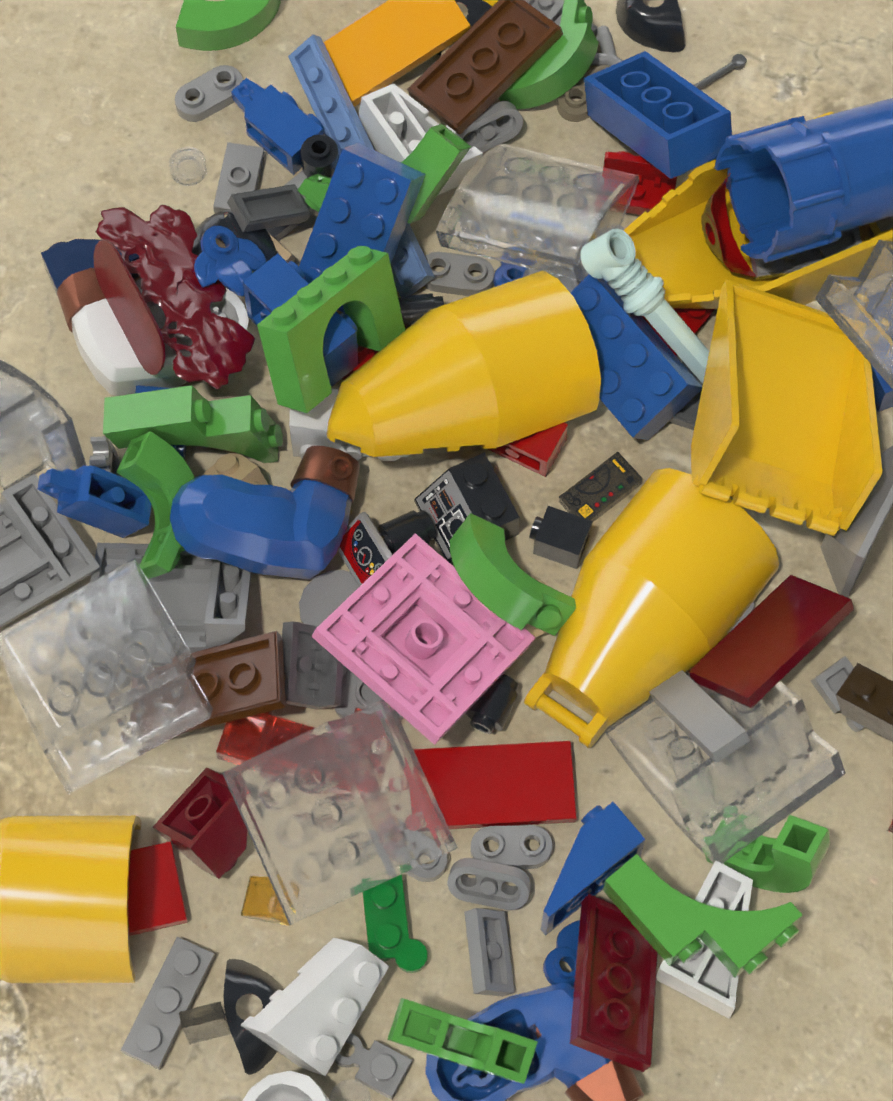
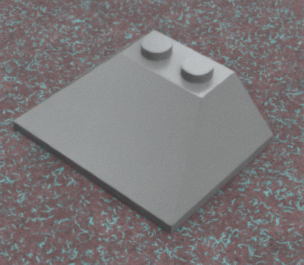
M893 446L881 453L882 475L847 531L840 529L835 536L825 534L821 545V550L837 592L845 597L849 596L873 543L893 506Z
M36 474L1 492L0 628L100 570L99 564L66 517L57 513L58 506L52 497L37 490L39 479Z
M97 543L95 560L99 564L100 570L91 576L83 624L87 630L125 657L173 658L227 644L245 631L252 572L219 560L203 559L183 551L180 552V559L171 572L149 579L137 571L149 544Z

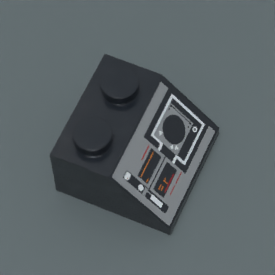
M485 452L449 468L414 499L418 510H425L431 518L436 531V538L434 540L444 559L451 565L454 564L450 553V539L470 513L503 528L505 541L517 536L519 532L520 517Z

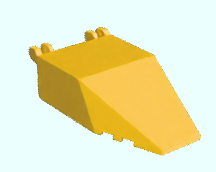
M828 112V113H825V114H823V115H820V116H818V117H816V118H819V117H822V116H826V115H830V114H834V112ZM716 159L694 169L688 175L687 180L675 190L671 189L662 197L660 203L648 213L645 211L623 230L634 243L635 259L641 261V266L647 268V273L663 279L664 299L672 308L718 309L722 285L726 279L806 305L893 268V228L881 232L875 222L859 227L862 243L787 275L755 280L752 276L730 271L710 250L701 225V216L704 213L707 201L728 176V168L718 171L715 169ZM726 188V207L729 224L740 250L741 245L748 244L750 241L745 234L740 232V224L731 203L729 190ZM740 250L752 270L750 257Z

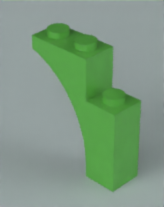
M442 123L430 127L413 152L401 162L426 174L407 222L409 224L422 219L471 148L468 143ZM321 174L305 178L297 191L306 197L305 202L308 206L319 212L332 178Z
M190 385L104 398L103 434L118 449L128 448L132 439L151 431L170 445L217 448L239 453L262 463L278 462V447H281L283 444L281 427L274 422L267 414L266 409L262 408L251 395L208 401Z
M638 854L608 877L603 887L605 894L669 966L678 959L683 963L691 959L702 948V945L699 943L702 940L735 978L744 970L749 975L755 972L766 962L768 957L764 953L775 943L782 948L799 933L796 925L803 915L792 902L757 911H734L700 903L675 890L659 878Z

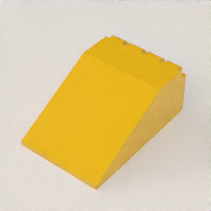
M726 279L721 289L691 442L692 484L699 486L700 494L725 502L731 496L734 505L762 514L768 508L772 517L800 526L805 520L807 528L824 534L835 536L840 529L847 531L882 475L867 326Z

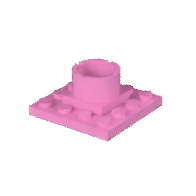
M414 534L328 616L311 636L434 745L535 640V637L525 628L520 630L512 626L484 606L464 584L455 567L417 534Z

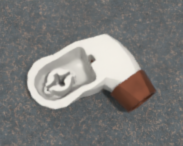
M88 268L72 274L58 287L57 296L69 331L73 332L80 355L95 379L111 395L120 396L135 393L136 386L138 385L175 388L187 382L175 374L173 359L176 357L177 352L167 344H165L166 359L164 367L159 374L150 375L144 370L99 286L94 268ZM225 288L226 292L223 300L211 303V312L234 320L247 330L249 319L244 303L235 293ZM147 303L159 328L162 329L166 321L164 311L158 304ZM172 321L168 328L177 329V322ZM179 333L169 334L170 338L176 337V343L187 346L192 345V340L185 335ZM180 350L183 356H191L190 351Z

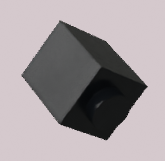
M548 506L543 518L539 516L535 518L529 538L534 540L533 554L577 569L590 538L592 521Z

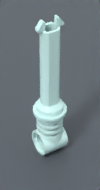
M617 228L586 243L581 250V261L587 273L594 278H603L605 281H609V286L615 289V293L618 296H621L625 312H633L636 316H644L703 384L709 350L664 299L663 279L647 273V268L641 266L642 264L639 259H635V246L630 236L625 231Z

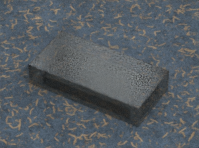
M221 1002L179 1012L181 1026L189 1044L230 1034Z

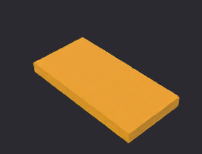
M388 0L323 43L353 106L356 107L361 103L363 96L388 86L456 42L471 28V25L455 0Z

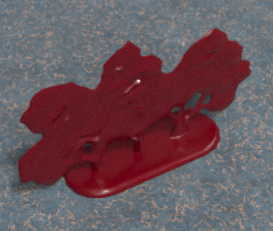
M160 205L157 210L153 211L150 215V221H144L125 207L101 210L103 220L98 223L96 233L102 240L96 244L94 250L96 278L141 366L150 375L159 374L164 367L166 359L165 344H167L177 352L176 357L173 359V370L177 377L187 382L204 380L215 389H220L222 385L228 384L229 374L242 371L246 363V354L252 350L255 337L238 322L211 312V303L222 301L226 289L219 280L208 287H202L196 278L194 262L198 256L191 251L194 240L198 235L191 217L186 212L180 209L174 210L167 205ZM137 254L139 259L130 262L129 256ZM131 273L138 274L141 277L142 293L137 287ZM147 303L158 304L164 311L166 321L162 329L159 328ZM172 321L177 322V329H169L168 326ZM179 333L185 335L192 340V345L187 346L176 343V337L170 338L169 334ZM180 350L190 351L191 356H183Z

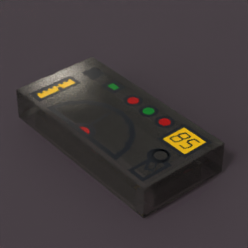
M617 451L560 495L558 502L568 513L591 520L593 523L642 485L643 478Z

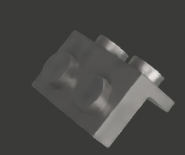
M295 621L283 623L282 637L286 704L311 709L338 707L341 704L343 664L311 637L318 626Z

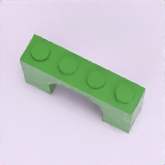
M357 246L351 249L346 256L333 266L325 269L319 277L307 286L299 289L297 294L283 305L275 308L270 315L257 324L278 405L308 413L332 393L323 356V340L331 317L342 305L345 314L357 326L358 346L380 351L405 331L388 253L370 249L367 246Z

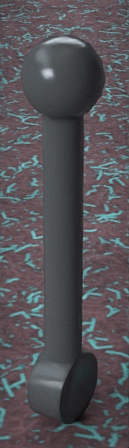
M735 54L731 63L699 81L694 86L702 89L733 69H743L746 64L745 56Z

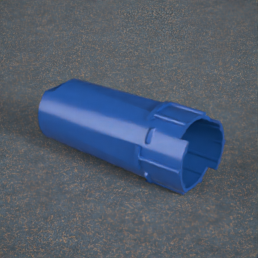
M893 98L807 121L804 116H798L731 135L725 138L726 143L721 147L717 155L715 169L718 171L728 168L729 177L726 188L729 190L731 203L740 224V232L745 234L751 242L741 245L740 250L754 259H763L765 263L834 243L842 237V232L893 217Z

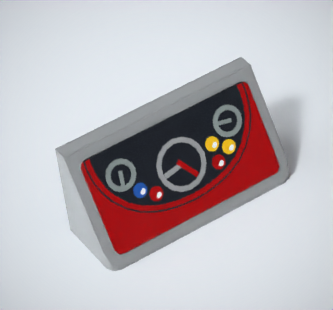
M366 512L360 513L347 527L338 548L339 554L359 587L392 556L391 551Z

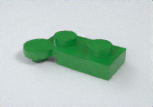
M402 874L361 879L369 951L383 962L395 959L397 966L406 973L420 971L427 962L428 953L422 942L416 939H409Z

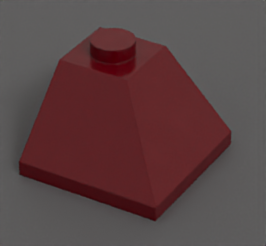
M206 767L155 823L153 828L168 842L171 841L176 849L200 869L220 879L224 873L235 866L239 856L247 849L250 791L245 786Z

